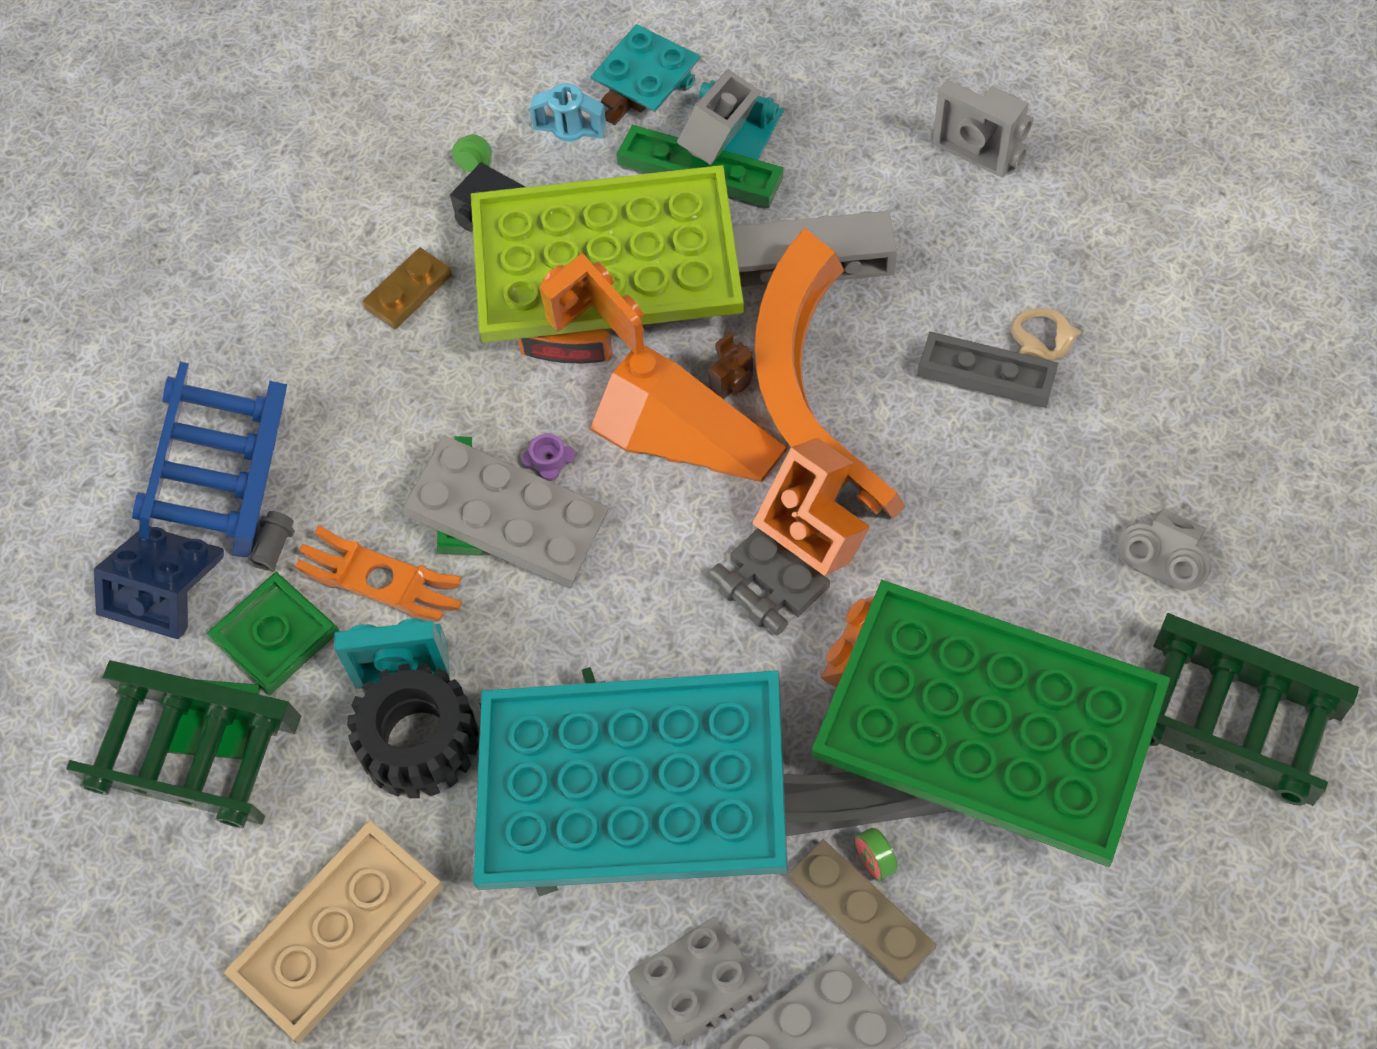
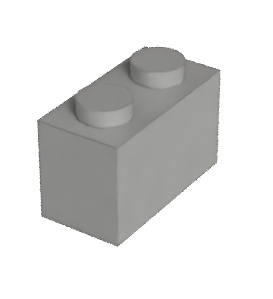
M727 69L696 104L676 143L687 149L696 158L712 165L742 128L762 91Z

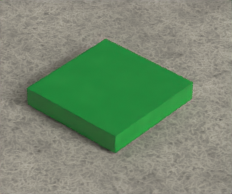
M276 571L206 634L213 643L259 684L266 693L271 695L335 637V632L340 631L328 617Z

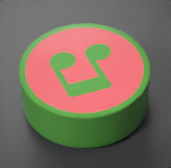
M871 827L854 837L857 854L874 880L880 882L896 873L898 867L896 856L888 840L879 830Z

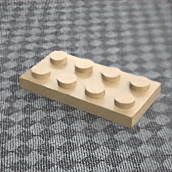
M369 820L223 973L299 1045L444 887L440 880Z

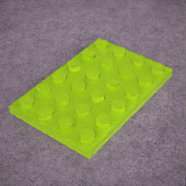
M723 165L471 193L478 322L482 343L611 328L593 306L558 333L546 320L539 286L543 284L542 281L549 271L558 265L565 267L581 253L592 264L598 261L607 269L614 280L612 287L621 297L627 294L633 298L643 312L644 316L641 318L642 325L744 313V302Z

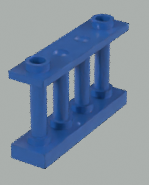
M180 361L176 378L168 376L166 379L162 402L169 403L148 488L146 493H137L132 519L140 520L139 538L149 539L153 519L225 532L227 538L234 539L232 556L248 557L253 547L284 406L287 384L269 381L266 397L257 395V399L187 385L189 363ZM186 402L252 416V421L260 423L258 434L249 433L248 437L178 423L182 404ZM173 440L244 454L243 459L251 460L249 473L240 471L239 475L170 462L168 459ZM163 479L235 493V498L243 499L240 512L231 511L230 515L158 501Z

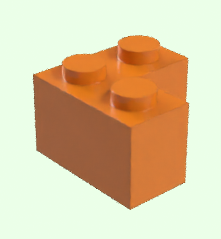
M818 438L791 447L752 524L824 576L848 565L870 528L869 525L834 501L854 463Z

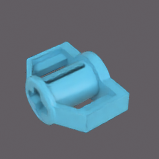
M570 83L560 84L551 90L533 95L530 105L533 130L553 132L556 138L565 142H573L581 139L583 136L603 139L606 130L604 104L585 95L576 85ZM567 92H570L572 100L570 101L568 100ZM546 105H549L553 110L554 117L546 116ZM581 110L590 114L591 121H586Z

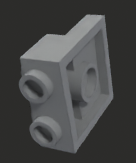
M947 79L938 90L932 144L1003 178L1011 166L1018 168L1027 154L1028 145L1022 143V141L1028 135L1034 121L1033 117L1027 115L1029 103L993 86L984 96H981L971 89L962 87Z

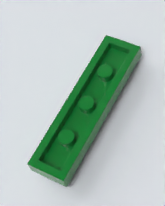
M636 125L630 127L616 154L618 165L645 173L723 165L728 197L770 208L783 180L784 167L724 150L710 165L704 160L696 158L687 149L676 143L678 137Z

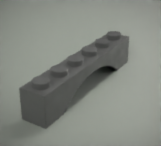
M851 772L811 775L784 774L787 836L954 811Z

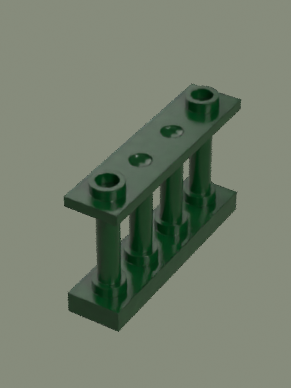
M1167 613L1153 647L1161 650L1165 656L1159 674L1170 677V682L1149 746L1162 744L1275 790L1276 796L1286 803L1298 806L1305 804L1314 806L1326 791L1328 781L1310 774L1327 722L1332 719L1343 720L1354 705L1360 687ZM1190 662L1209 669L1212 675L1194 727L1165 716L1183 666ZM1236 681L1257 688V692L1260 694L1242 746L1213 735L1231 683ZM1285 699L1305 707V711L1308 713L1290 766L1261 754L1278 704Z
M109 660L102 678L117 690L115 695L119 700L94 764L89 765L73 760L68 762L66 769L82 780L80 787L101 795H108L110 789L113 788L216 813V821L243 829L247 821L262 825L265 815L253 804L248 803L271 736H277L279 730L293 734L296 733L301 715L291 703L281 699ZM145 699L160 702L159 706L163 708L138 776L114 771V765L138 704L143 705ZM189 709L205 712L204 717L208 720L183 787L157 781L182 715H187ZM234 719L250 723L249 728L253 731L229 797L226 798L202 792L226 726L232 725Z

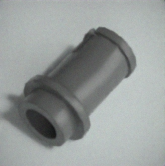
M269 511L266 517L260 519L259 525L262 528L253 550L248 556V564L255 568L275 572L276 564L287 537H293L295 532L292 528L294 523L292 518L280 512Z

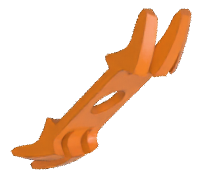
M319 525L314 532L315 535L345 557L332 555L302 544L299 549L300 553L313 562L334 572L325 571L299 559L295 568L330 588L334 586L400 609L408 613L412 618L425 621H440L444 616L440 610H459L462 605V601L441 595L423 586L424 582H426L435 589L458 588L462 579L460 576L439 574L422 565L416 567L366 549L358 542L342 539ZM386 567L392 570L394 574L393 580L388 586L376 589L368 584V576L374 569ZM415 599H416L417 601H419V602H420L422 605H424V606L415 604V603H414Z

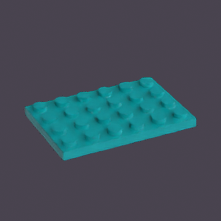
M778 670L482 690L473 885L478 890L788 873L781 693Z

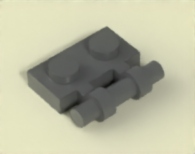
M759 528L731 552V561L740 567L738 571L730 572L721 563H718L708 574V577L719 586L718 592L728 601L733 599L749 612L748 617L758 627L766 626L776 636L781 634L788 625V621L778 613L780 609L785 606L799 617L830 587V580L826 576L822 575ZM755 580L770 595L761 598L748 585Z

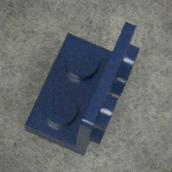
M151 527L149 539L139 538V531L136 532L94 568L96 615L179 639L188 628L187 592L223 559L224 549L207 544L201 539H190L166 532L159 527Z

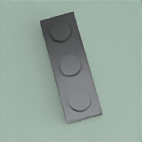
M929 331L919 362L917 376L1047 408L1059 362Z

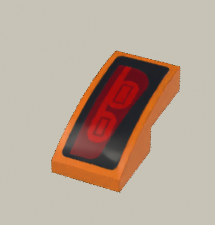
M604 329L518 339L521 354L546 361L576 364L610 361L613 355L610 331Z

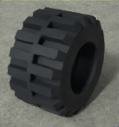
M408 663L400 664L396 673L390 674L388 668L378 673L381 680L375 684L369 680L362 687L365 696L363 698L355 696L351 704L355 714L348 715L347 726L351 731V734L348 735L350 745L365 772L369 774L372 781L379 788L385 785L389 794L398 797L402 789L405 790L409 798H420V789L425 788L430 796L439 794L440 791L437 785L443 781H446L448 786L452 787L458 782L455 772L460 769L466 773L472 765L468 754L476 755L478 749L475 736H479L478 726L461 685L456 679L451 681L448 673L440 668L432 673L429 664L419 663L416 670H411ZM415 713H429L440 718L437 729L424 743L410 748H399L388 744L391 731L406 716Z

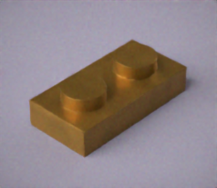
M419 247L362 301L364 308L396 330L452 276L451 269L448 265Z

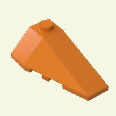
M645 345L644 349L638 354L631 350L613 371L590 427L592 432L626 452L640 455L641 453L664 457L670 462L681 464V461L708 467L710 471L762 482L786 451L784 445L677 363Z

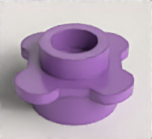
M544 433L534 438L530 443L529 450L522 454L523 465L527 468L533 467L540 472L541 478L548 481L555 480L559 476V470L565 464L572 463L575 459L574 449L571 446H564L563 441L551 433ZM547 454L552 455V458L548 460L544 457Z

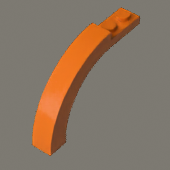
M804 227L778 262L767 284L760 305L755 335V361L760 390L770 416L790 447L815 438L829 445L854 463L842 486L844 487L850 482L861 491L856 497L866 508L875 515L882 510L890 518L894 519L906 507L898 493L843 447L818 423L806 397L802 372L806 333L819 302L830 286L843 273L844 269L836 253Z

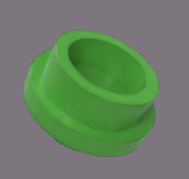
M470 134L456 141L452 148V155L460 168L467 172H472L480 162L490 166L492 149L484 138Z

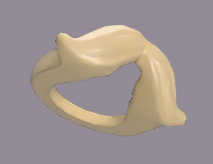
M1034 308L1018 315L1012 324L1011 334L1015 341L1022 346L1019 353L1053 361L1068 354L1075 338L1081 334V331L1072 327L1064 315L1057 310ZM1034 317H1046L1055 321L1057 325L1055 349L1053 351L1048 350L1038 338L1023 330L1022 324Z

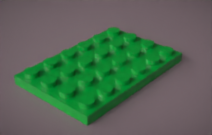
M881 579L812 747L811 758L1110 868L1170 677Z

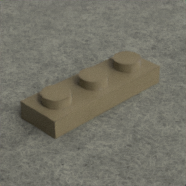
M824 839L788 873V879L900 985L936 949L937 944Z

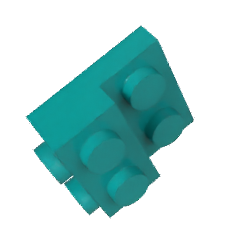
M411 618L402 620L398 625L381 627L361 624L353 626L348 631L335 632V651L355 689H361L369 680L374 684L381 680L378 673L387 668L390 674L398 672V665L406 663L409 664L411 670H416L419 663L429 664L432 673L440 668L446 671L450 678L448 642L441 624H434L433 620L424 621Z

